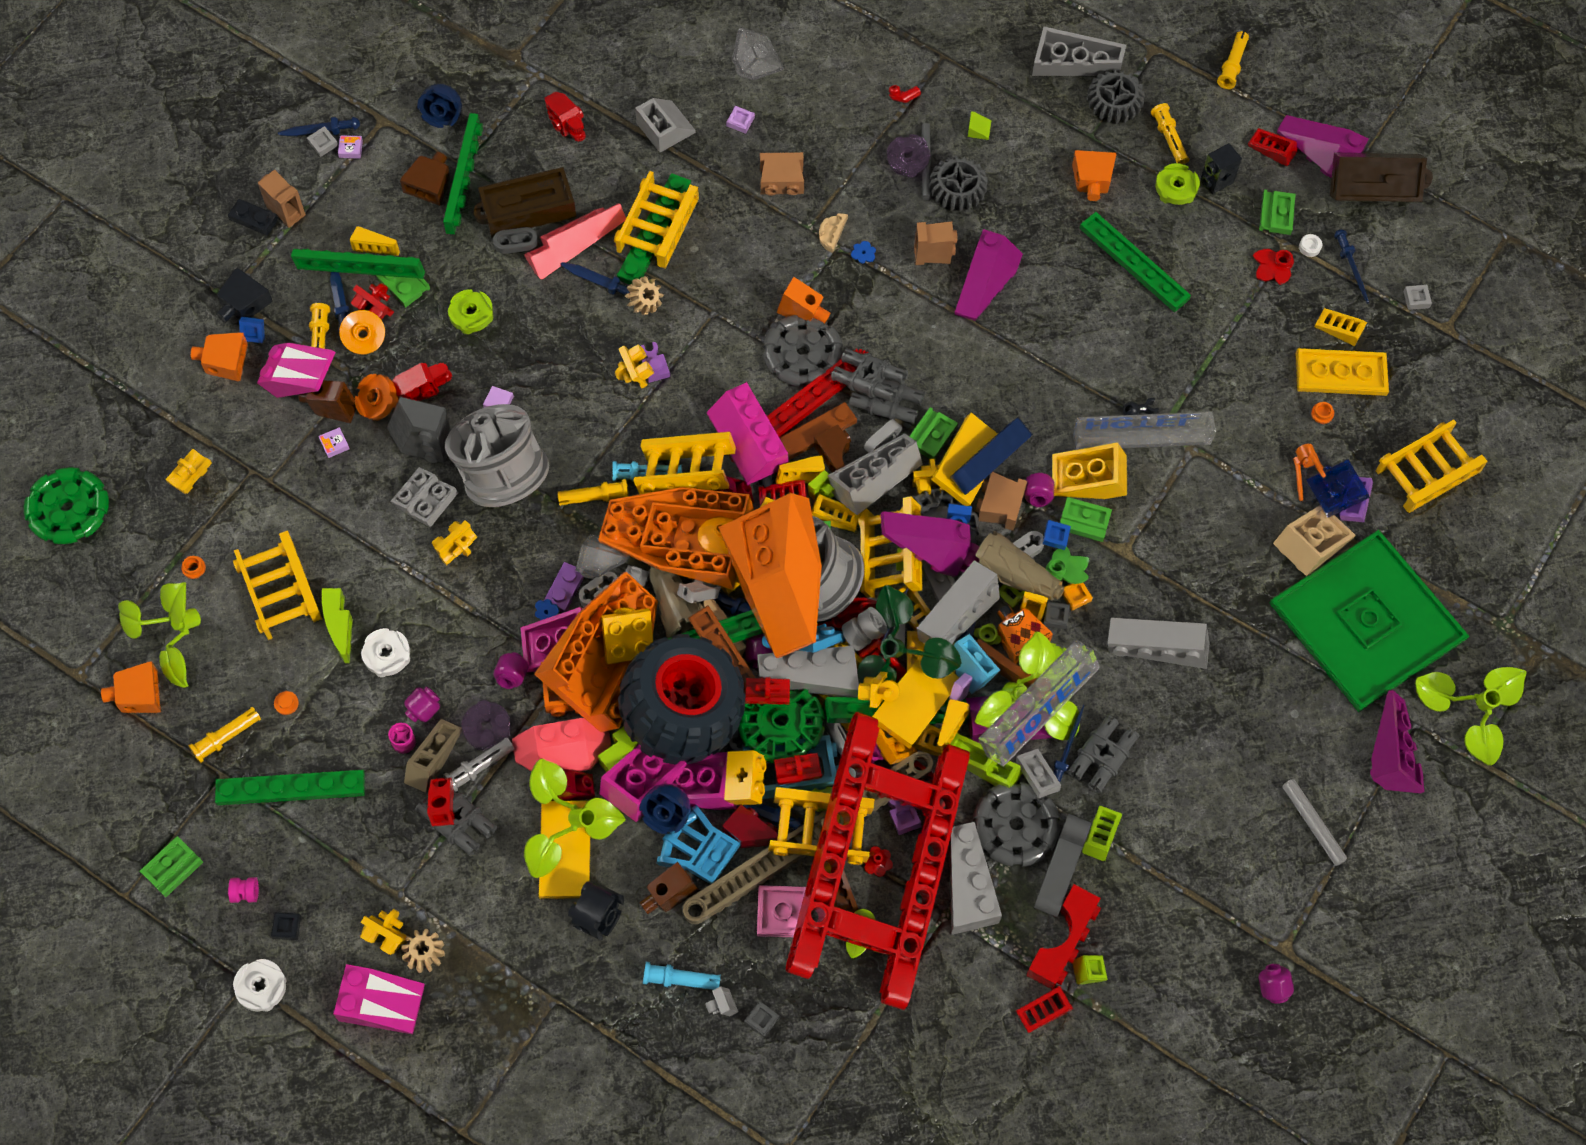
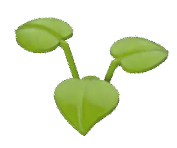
M186 582L168 583L161 588V604L164 610L169 612V617L140 620L141 612L134 602L129 600L120 602L118 609L120 611L121 626L130 638L135 639L141 636V625L171 621L174 630L181 631L179 635L166 645V650L160 652L159 660L163 674L171 683L179 687H188L184 657L177 648L172 647L184 635L189 634L188 629L197 627L201 623L200 615L195 608L185 610Z
M1036 631L1020 651L1019 665L1025 673L1032 675L1024 679H1018L1017 683L1008 682L1002 690L990 695L976 716V724L993 731H1006L1011 728L1016 720L1017 712L1013 707L1016 703L1026 702L1040 709L1043 707L1042 704L1028 698L1029 691L1024 683L1035 679L1037 674L1046 676L1054 668L1056 661L1055 651L1046 636ZM1063 700L1061 703L1059 701L1054 705L1053 711L1044 721L1045 730L1051 737L1059 740L1069 739L1074 723L1079 715L1077 706L1068 700ZM1078 726L1077 732H1076V734H1075V737L1077 736V733L1079 732V726Z
M1513 667L1494 669L1485 676L1484 687L1487 690L1480 694L1468 696H1452L1455 693V684L1451 677L1441 672H1432L1417 677L1415 686L1421 702L1427 708L1437 712L1446 711L1450 707V700H1476L1478 708L1485 711V715L1480 722V726L1474 725L1467 730L1464 743L1472 756L1491 766L1496 763L1501 755L1503 734L1499 727L1494 724L1485 726L1486 720L1492 714V709L1499 705L1511 706L1520 700L1523 694L1526 671Z
M543 758L536 762L531 771V793L541 804H547L553 799L555 802L570 808L568 820L571 827L550 836L549 839L544 834H536L527 841L524 848V858L529 873L533 878L547 875L558 865L562 849L559 844L553 842L556 838L571 831H576L577 828H584L591 838L604 839L626 820L613 804L602 798L590 799L586 802L584 808H578L576 804H570L559 799L558 795H561L567 786L566 774L560 766Z

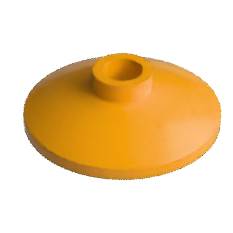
M358 310L350 313L343 319L339 333L343 345L349 351L365 355L376 351L382 345L385 338V327L382 320L373 312ZM361 331H366L367 336L361 338L359 337V333Z
M716 517L704 522L698 531L700 546L707 552L728 554L718 527L733 521V519Z

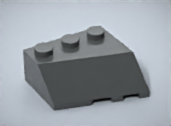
M400 397L387 426L400 452L424 458L431 463H445L447 458L445 442L451 431L445 408Z

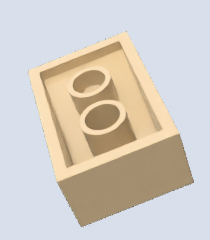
M1321 504L1287 525L1273 544L1295 564L1299 571L1307 576L1336 554L1356 535L1326 506Z

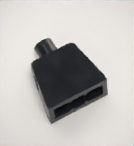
M236 268L217 294L222 308L216 315L225 323L233 315L238 319H241V317L251 318L272 302L269 290L242 270Z

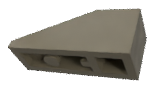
M440 719L408 760L404 783L427 792L430 788V780L437 779L462 732V728Z

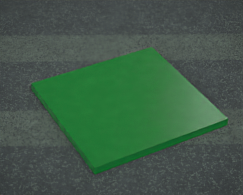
M1380 530L1369 535L1269 602L1358 712L1364 710L1386 695L1389 690L1395 689L1470 637Z

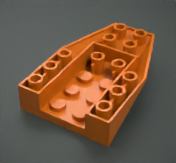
M685 487L612 499L609 501L598 541L659 570L733 590L737 574L729 554L705 551L698 542V531L701 525L709 519L726 517L735 520L754 511V507L749 494Z
M789 493L718 527L745 598L776 658H781L815 643L822 565L810 501L807 497Z
M623 572L577 614L534 675L598 731L605 732L618 729L622 723L618 703L620 684L632 660L612 664L606 663L601 615L614 614L613 611L619 608L627 607L635 610L649 608L651 611L653 633L658 600L629 573Z

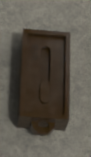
M1334 153L1330 196L1340 201L1423 202L1424 189L1431 185L1433 175L1426 168L1427 158L1421 154Z
M564 167L479 187L481 202L474 207L475 219L480 224H488L491 238L502 230L525 227L534 228L576 217L575 202Z

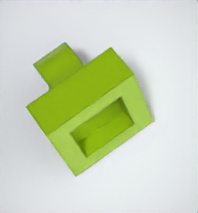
M825 470L808 484V495L814 501L819 494L831 499L834 497L832 493L834 488L830 485L829 473Z

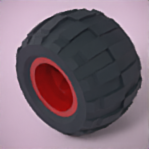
M677 634L669 640L664 637L649 644L645 651L638 653L628 665L620 684V695L618 697L620 717H622V721H625L624 729L631 741H637L641 745V751L649 757L655 755L662 758L663 763L674 765L679 761H685L687 764L699 762L707 758V756L719 752L736 733L745 710L744 681L739 668L733 666L731 656L723 648L720 650L712 645L713 641L704 637L700 639L690 638L689 634ZM674 686H680L681 690L675 689ZM694 692L697 697H693L690 693Z

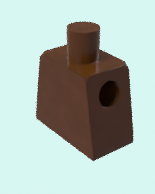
M436 152L432 159L419 156L400 179L403 193L440 206L450 180L449 168L445 164L447 157L441 152Z
M323 380L319 391L299 394V401L308 403L316 415L346 423L352 422L356 411L355 398L345 382Z
M677 862L647 885V889L651 894L639 903L647 914L659 906L667 912L700 890L686 870Z

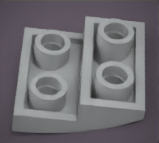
M419 467L394 496L391 503L407 515L431 527L456 497L458 491L455 487L438 480L435 474Z

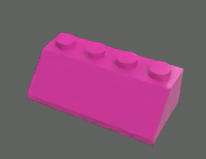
M747 382L726 391L707 411V415L717 433H731L736 450L735 454H730L747 485L778 472L779 465L789 463L787 450Z

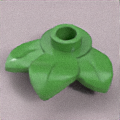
M1067 547L1065 550L1057 549L1052 555V560L1047 564L1046 570L1059 580H1065L1071 584L1083 583L1089 578L1084 572L1088 566L1089 558L1071 556Z

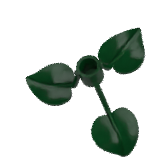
M885 585L879 593L875 609L884 618L887 629L894 626L895 628L880 645L884 658L879 655H870L861 661L857 671L859 684L864 682L866 676L876 677L880 672H887V677L884 681L892 680L896 682L897 673L895 669L889 666L891 663L890 658H898L903 653L923 656L921 668L931 678H944L960 668L962 661L958 650L953 644L943 638L928 639L925 643L924 651L907 649L900 639L895 638L900 629L899 624H906L912 618L914 607L911 599L906 594L889 585Z

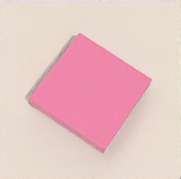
M759 885L757 936L793 937L806 887Z

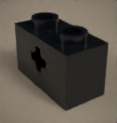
M1230 143L1209 153L1200 179L1203 186L1208 188L1212 194L1233 184L1242 158Z

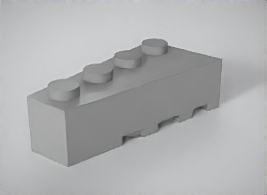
M1043 27L1032 76H1098L1099 73L1104 75L1106 70L1112 73L1114 69L1117 73H1120L1126 45Z
M903 434L829 474L828 478L830 485L834 488V497L858 515L923 463L917 442L908 435Z
M974 560L917 627L918 639L925 644L928 639L943 638L954 644L972 624L1000 599L997 574Z
M1111 618L1108 636L1110 653L1116 656H1130L1207 669L1210 645L1207 624Z
M854 646L825 648L814 653L795 651L781 658H776L774 653L757 654L759 678L790 679V690L795 691V689H798V691H802V688L809 690L808 692L811 695L815 693L828 695V697H858L859 682Z
M975 822L954 826L949 841L951 935L999 924L1002 917Z

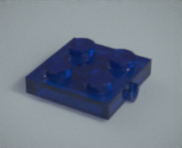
M1349 459L1333 467H1324L1323 471L1326 474L1324 478L1319 473L1306 479L1308 486L1327 518L1370 498L1368 491Z

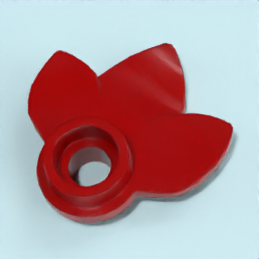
M1262 249L1253 254V258L1261 264L1256 271L1257 279L1261 281L1275 279L1279 285L1286 283L1290 279V269L1294 264V258L1289 251L1280 250L1275 252L1271 249Z

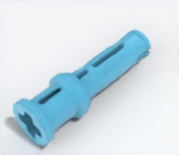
M613 461V482H616L617 479H627L634 482V477L646 475L647 465H638L636 461H632L631 464ZM657 465L655 475L667 474L669 465ZM678 465L677 473H682V465Z
M646 961L643 984L647 985L648 982L663 984L664 987H671V984L714 990L720 985L721 975L673 969V966L669 964L664 967L651 965L650 962Z

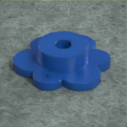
M868 241L854 245V250L851 252L853 259L858 260L861 264L875 260L874 254L876 249L871 247Z
M550 599L539 600L535 604L537 610L535 616L540 618V621L559 613V607L556 604H552Z

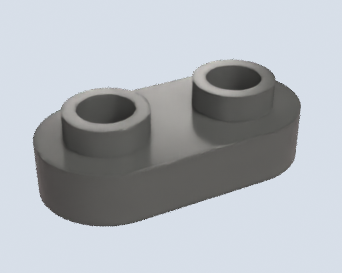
M525 227L499 231L494 235L493 243L496 251L507 254L530 251L537 246L538 239L533 229Z

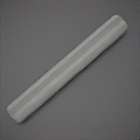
M1294 779L1285 782L1283 789L1333 864L1338 866L1344 863L1347 859L1346 855Z

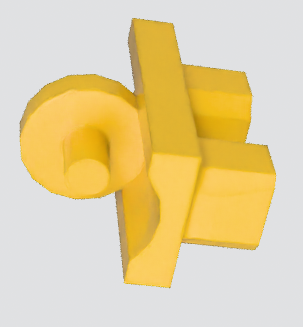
M639 344L630 349L625 346L620 347L619 351L624 362L618 363L619 367L615 371L616 378L618 380H625L626 383L631 381L638 382L643 389L648 385L646 379L654 374L651 365L647 361L640 365L638 364L639 361L647 356L644 349Z
M192 449L184 459L180 458L177 461L178 466L166 478V481L182 493L188 494L193 488L194 483L208 471L207 469L212 462Z
M934 458L929 459V465L921 466V471H913L912 485L916 487L918 495L923 493L922 491H928L930 495L931 486H938L931 480L939 466L935 465Z
M454 521L449 526L448 531L450 534L445 539L442 536H438L432 541V545L444 564L448 565L461 553L466 557L471 554L468 547L477 536L467 521H464L462 524Z
M880 672L876 677L866 676L864 682L858 686V700L870 701V707L877 708L883 700L888 702L896 700L900 695V687L895 681H884L887 677V672Z
M393 909L389 914L381 911L378 917L384 921L373 915L363 917L361 923L364 924L360 938L374 943L378 935L381 934L386 938L380 949L390 955L395 954L400 945L407 944L405 939L407 935L393 927L401 929L403 926V922L398 920L399 912Z

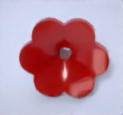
M872 847L869 851L867 862H863L865 864V872L875 874L877 877L884 876L886 871L891 870L893 867V863L890 860V852L886 849L881 850L879 847Z

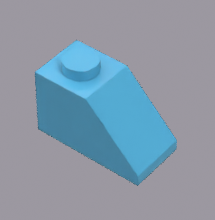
M970 634L954 644L962 661L961 667L956 670V675L961 677L964 673L972 676L969 692L973 694L984 687L1000 669Z

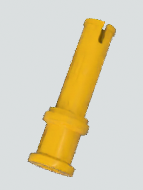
M1242 31L1236 33L1228 60L1222 65L1223 72L1219 75L1217 83L1224 89H1232L1236 86L1235 78L1241 71L1240 61L1249 40V35L1246 32L1243 39H1241Z
M1163 103L1155 106L1151 110V115L1155 117L1158 123V131L1164 134L1176 163L1186 164L1190 159L1175 129L1176 121L1169 113V105ZM1173 139L1177 144L1178 150H1176L1175 145L1172 141Z
M314 303L310 306V312H312V319L309 323V329L312 331L311 347H317V342H319V348L325 349V335L329 330L327 320L330 306L324 303Z
M623 479L622 482L609 484L603 482L601 486L558 491L560 506L594 500L609 502L610 499L629 497L626 479Z
M251 707L216 732H208L206 737L188 746L196 759L202 763L205 757L214 751L219 752L222 750L221 748L224 743L257 721H260L261 718L255 712V709Z

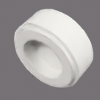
M1313 234L1303 236L1299 244L1300 252L1307 257L1318 255L1322 248L1321 239Z

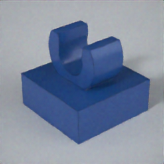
M241 317L239 320L240 333H244L246 341L263 343L265 340L264 319Z
M949 504L946 519H953L966 524L970 523L972 507Z
M1048 520L1042 544L1065 550L1071 526Z

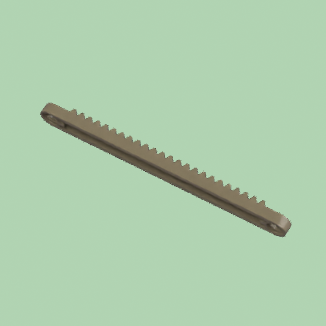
M918 751L890 768V770L922 780L931 773L933 760L928 753ZM918 759H923L927 762V768L925 770H917L914 767V762ZM864 790L862 797L875 799L873 811H877L881 806L886 805L888 801L892 800L887 797L879 798L877 797L878 794ZM827 810L817 815L814 819L812 845L817 846ZM840 815L839 824L843 825L844 820ZM804 824L788 834L787 842L802 844ZM766 848L690 897L683 905L685 919L691 924L704 922L714 914L723 911L725 907H729L733 902L738 901L742 896H746L750 891L755 890L759 885H763L776 874H780L782 870L789 868L791 864L797 863L799 859L804 858L806 855L788 853V856H778L773 854L774 851H768V848ZM697 904L702 907L703 911L700 916L693 917L688 913L689 907Z

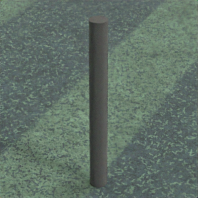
M923 123L922 198L923 200H930V124Z

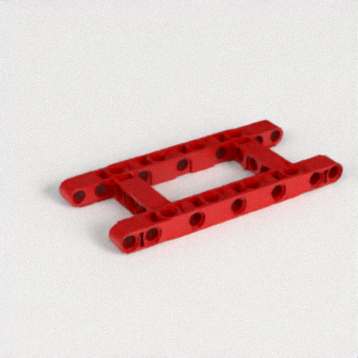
M855 712L849 725L786 963V972L809 979L814 972V968L818 967L825 936L827 935L888 955L880 993H882L881 1003L905 1010L911 998L970 752L947 744L943 749L942 755L938 757L932 784L871 763L880 729L878 728V719ZM850 767L856 772L855 778L849 773ZM864 790L878 794L877 797L879 798L887 797L898 801L902 806L910 805L921 809L924 813L923 816H925L922 832L918 835L912 859L914 864L910 880L906 882L900 906L902 912L898 928L834 907ZM940 798L945 802V809L940 806ZM837 814L843 817V825L838 823ZM929 845L933 848V856L928 852ZM825 861L831 866L830 873L824 869ZM917 893L922 897L921 904L916 900ZM812 910L818 913L817 922L811 917ZM905 940L910 945L909 952L904 949Z

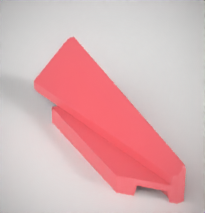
M616 204L606 210L604 208L596 209L540 236L543 246L524 254L536 275L540 279H544L561 267L562 262H568L625 222L626 217L621 204Z

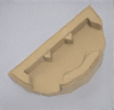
M838 213L837 216L825 218L821 223L819 240L827 251L834 252L848 219V214Z

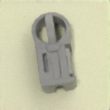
M694 580V582L688 584L680 583L677 595L689 603L718 598L721 586Z

